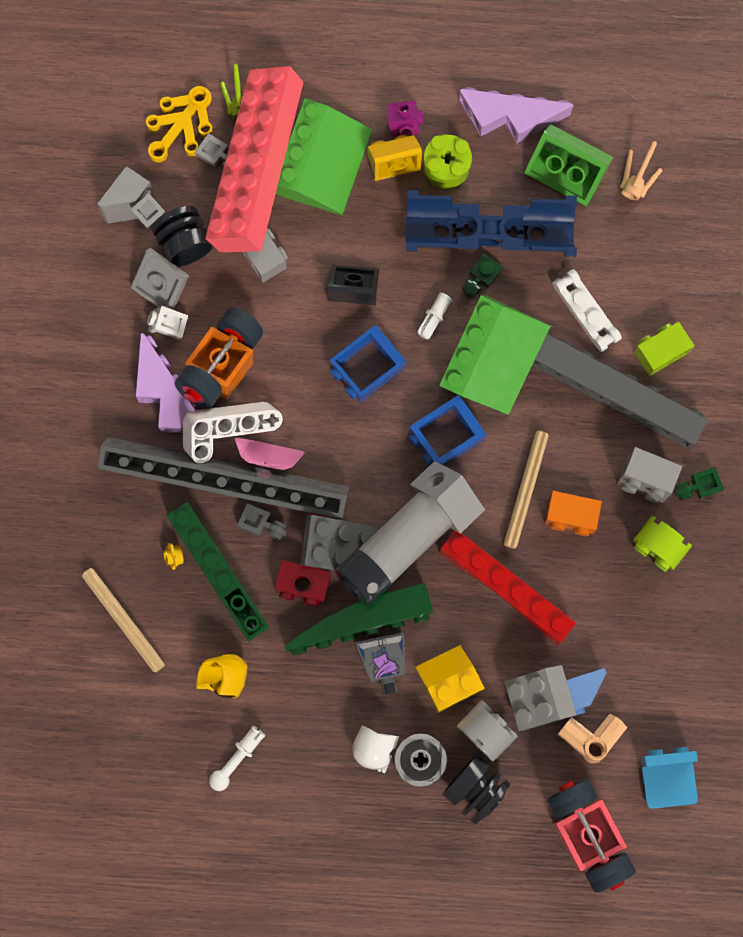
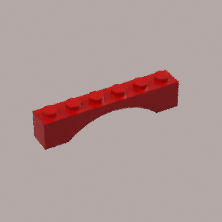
M454 531L441 547L439 553L500 596L557 646L576 624L570 617L462 533Z

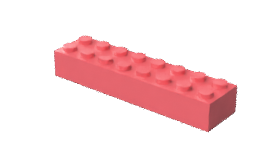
M291 66L249 70L205 238L219 252H254L262 250L303 86V81Z

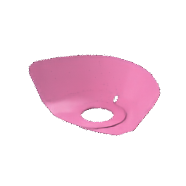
M235 438L241 457L248 463L285 470L293 467L304 454V451Z

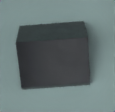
M332 264L327 290L328 301L376 305L379 269Z

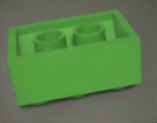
M550 125L544 131L524 174L564 195L577 196V202L587 206L614 157Z

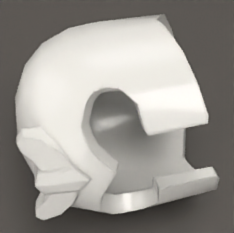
M361 726L352 746L353 756L361 766L372 770L377 769L378 772L382 771V773H385L392 758L389 754L396 748L399 736L379 734L365 726Z

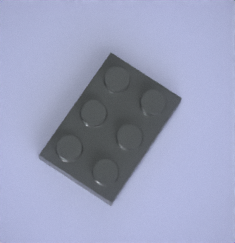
M307 515L300 565L334 571L356 549H359L377 532L378 527Z

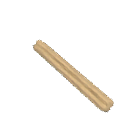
M536 431L505 537L504 546L515 549L518 545L549 436L546 432Z
M92 568L86 570L82 574V578L151 670L155 673L160 671L165 666L164 662L95 570Z

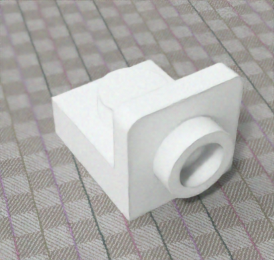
M160 306L151 311L148 316V332L152 334L159 332L178 340L182 339L188 315Z

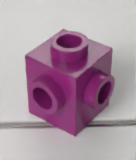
M416 101L388 104V124L391 136L420 134V124H424L423 111L418 110Z

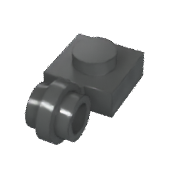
M248 503L237 524L238 528L261 537L264 529L268 530L267 535L277 540H281L287 533L285 530L287 526L276 520H273L272 524L268 523L271 516L270 512Z

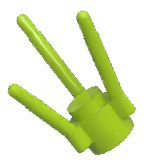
M234 64L236 97L232 99L233 102L230 100L225 83L221 82L220 86L227 104L228 115H231L232 119L237 120L243 96H241L238 65Z

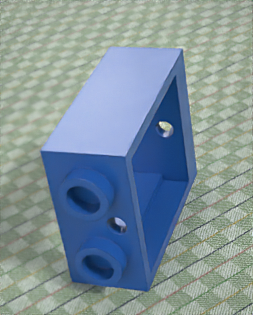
M374 325L330 359L331 369L329 371L337 381L342 380L347 386L344 388L347 394L353 400L357 398L361 403L404 370L407 361L381 330ZM372 342L391 364L392 368L361 391L341 365Z
M457 395L411 425L408 437L415 448L420 447L424 453L422 458L429 467L434 461L443 466L448 465L483 442L487 434L460 395ZM450 410H453L471 438L439 458L420 430Z

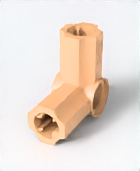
M609 714L595 733L592 734L571 717L558 733V736L582 754L587 762L595 764L599 763L607 755L627 729V726L619 718ZM595 744L599 746L601 755L598 757L592 756L589 753V745Z

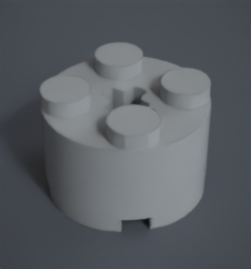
M482 700L457 725V728L492 762L518 737L513 730L506 726L507 723L497 713L494 714L491 708Z
M414 734L407 737L400 743L394 756V765L399 777L407 784L415 787H424L436 782L445 771L447 763L446 752L440 742L427 734ZM418 753H421L423 758L427 759V763H424L422 768H419L418 764L413 762V758H417Z

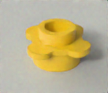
M168 543L165 551H163L164 560L167 565H170L172 570H175L176 566L183 564V554L178 544L173 546L172 543Z

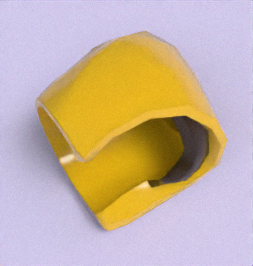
M225 654L210 658L199 667L196 688L214 691L216 695L222 698H237L244 688L248 665L241 657L235 654Z

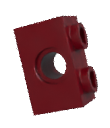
M282 560L275 592L280 593L279 597L282 599L293 601L294 597L304 599V604L318 607L319 603H325L331 572ZM300 579H306L310 582V586L307 590L300 591L296 588V582Z

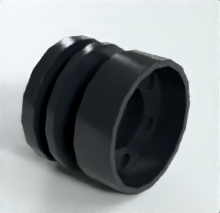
M184 206L171 210L160 216L151 226L158 245L163 246L161 251L164 258L177 267L197 262L209 254L214 247L205 239L207 229L202 228L204 225L203 220L194 206Z
M479 754L471 759L442 793L454 806L462 800H466L468 803L463 809L462 814L467 815L474 808L476 812L470 819L473 824H477L481 819L489 816L504 799V795L511 784L505 779L498 787L494 784L501 774L496 773L488 779L485 774L490 764Z

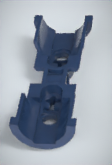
M408 190L406 252H417V247L478 249V246L502 247V250L563 252L564 257L577 256V248L574 246V220L577 196L566 195L565 200L532 199L531 206L503 205V216L479 215V204L452 203V196L418 195L419 190ZM439 226H444L448 229L449 233L445 237H439L436 235L435 229ZM453 227H456L455 237H452ZM463 228H468V232L472 233H469L466 237L461 232ZM511 229H514L516 234H518L516 238H512L508 234ZM524 229H527L526 240L523 239ZM535 229L541 230L544 234L543 239L534 240L531 237V231Z

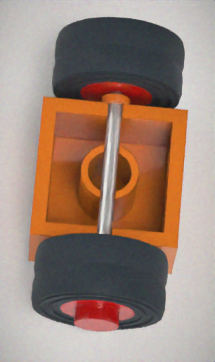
M228 308L217 322V329L214 327L210 328L185 362V368L175 380L174 385L177 391L185 399L204 409L211 408L219 396L228 400L253 365L252 349L261 339L263 329L256 319L238 308Z

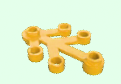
M196 86L188 95L174 98L163 97L160 100V108L164 113H171L174 107H187L183 112L161 116L150 115L147 117L146 125L150 131H157L163 125L173 124L161 141H155L150 144L148 153L151 160L157 163L165 161L168 157V148L183 129L186 140L184 145L185 152L189 156H196L195 151L199 145L195 141L191 120L196 111H198L200 120L198 126L200 136L205 138L208 133L210 135L213 134V128L209 123L206 109L210 105L212 97L207 88ZM201 96L204 98L203 101H196L197 97ZM169 102L171 106L164 107L163 104ZM153 120L157 121V124L154 126L149 124ZM204 127L210 128L208 132L201 131ZM194 145L196 146V149L190 151L188 150V147ZM157 151L163 152L162 156L159 157L155 156V153Z

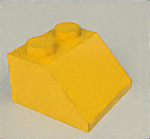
M401 135L392 141H376L371 146H368V158L374 180L378 181L421 170L422 149L414 135Z
M461 645L415 667L437 713L485 689Z

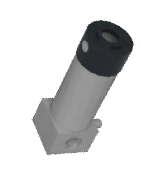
M434 461L410 484L416 495L334 570L342 585L353 597L369 607L449 528L461 534L485 511L461 474Z

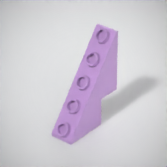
M470 87L461 89L459 93V102L480 137L505 124L516 143L570 116L574 106L566 100L550 101L543 97L527 98L520 94L505 95L497 91L482 92Z
M141 333L136 398L139 403L160 404L158 427L161 432L183 433L184 417L187 413L195 411L194 407L196 405L189 402L177 391L174 385L178 377L177 374L173 376L170 374L167 368L171 366L163 354L158 356L154 350L157 348V345L150 335L145 336L144 333ZM201 422L197 423L194 429L198 428Z

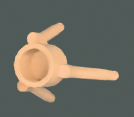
M656 141L652 142L637 176L632 175L631 178H629L633 150L628 151L624 177L620 188L623 189L622 194L631 200H639L640 197L644 198L647 190L662 172V169L659 168L644 185L645 181L642 179V176L657 145Z

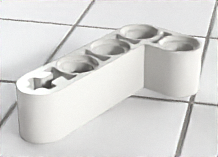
M267 402L191 411L186 414L183 420V448L195 462L205 463L212 457L214 438L273 431L280 427L283 418L281 413ZM248 416L246 421L242 423L243 418ZM222 419H225L223 424L218 426L219 422ZM201 422V425L194 429L196 424ZM201 445V448L195 452V449Z

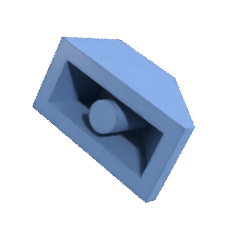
M605 668L566 680L576 715L586 713L585 707L591 705L606 675Z

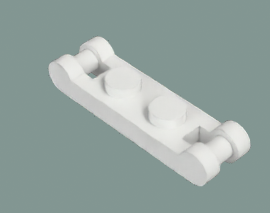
M574 269L568 271L562 279L557 278L552 282L559 296L600 352L607 349V345L610 343H616L622 339L619 331L611 324ZM572 284L575 290L569 293L566 287ZM604 329L606 335L601 337L598 332Z

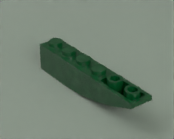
M186 502L166 515L247 641H251L268 630L269 626L189 503Z
M426 583L382 594L369 607L362 602H358L330 615L285 646L286 652H292L293 656L307 653L306 648L316 646L317 650L330 647L332 646V641L341 639L342 643L356 640L355 635L365 633L366 637L381 633V628L390 627V630L404 627V622L414 620L415 624L428 621V616L433 614V609Z

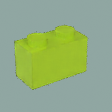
M679 322L674 325L668 323L658 330V334L652 338L650 335H647L639 340L634 353L648 375L651 376L690 353L695 345Z

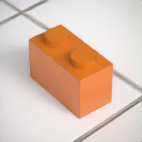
M552 491L545 524L550 525L551 529L557 531H564L565 528L575 530L574 533L580 536H589V533L594 534L597 530L602 501Z

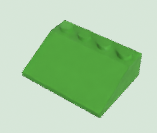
M304 99L287 146L275 195L343 216L372 134V129L327 105Z
M481 295L439 386L509 415L551 326L487 295Z

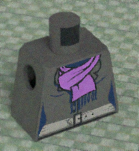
M400 633L356 642V648L369 682L380 681L383 695L398 693L395 678L405 676L404 634Z

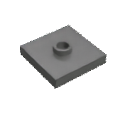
M149 248L144 254L130 288L155 306H164L174 310L189 275L152 248Z

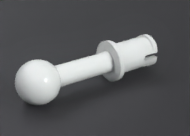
M253 725L240 743L237 742L235 744L238 750L222 770L211 774L209 784L212 789L223 791L228 787L229 776L246 755L252 757V751L266 736L260 729L257 730L258 728Z

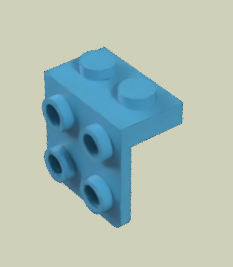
M688 747L673 748L672 754H663V749L647 751L648 756L640 757L646 805L648 808H663L697 803L698 796L693 762L698 761L696 751L689 752Z

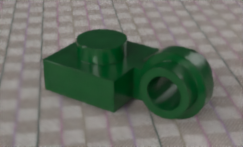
M483 254L469 272V275L475 278V280L470 278L462 288L465 292L464 295L468 298L470 296L475 298L482 288L479 285L480 283L489 288L501 273L503 267L486 254Z
M716 467L691 475L693 485L690 486L689 482H685L675 486L676 491L674 494L675 497L682 501L694 496L692 491L696 490L698 498L702 499L722 492L724 487Z

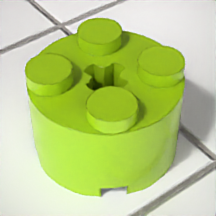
M454 135L435 136L427 145L423 159V172L433 186L440 189H453L467 179L472 162V154L468 142Z
M651 516L633 539L636 543L634 549L644 557L647 554L655 559L654 564L662 571L674 570L692 545L688 543L685 546L682 543L685 539L682 535L663 521L659 525L654 522L656 517Z

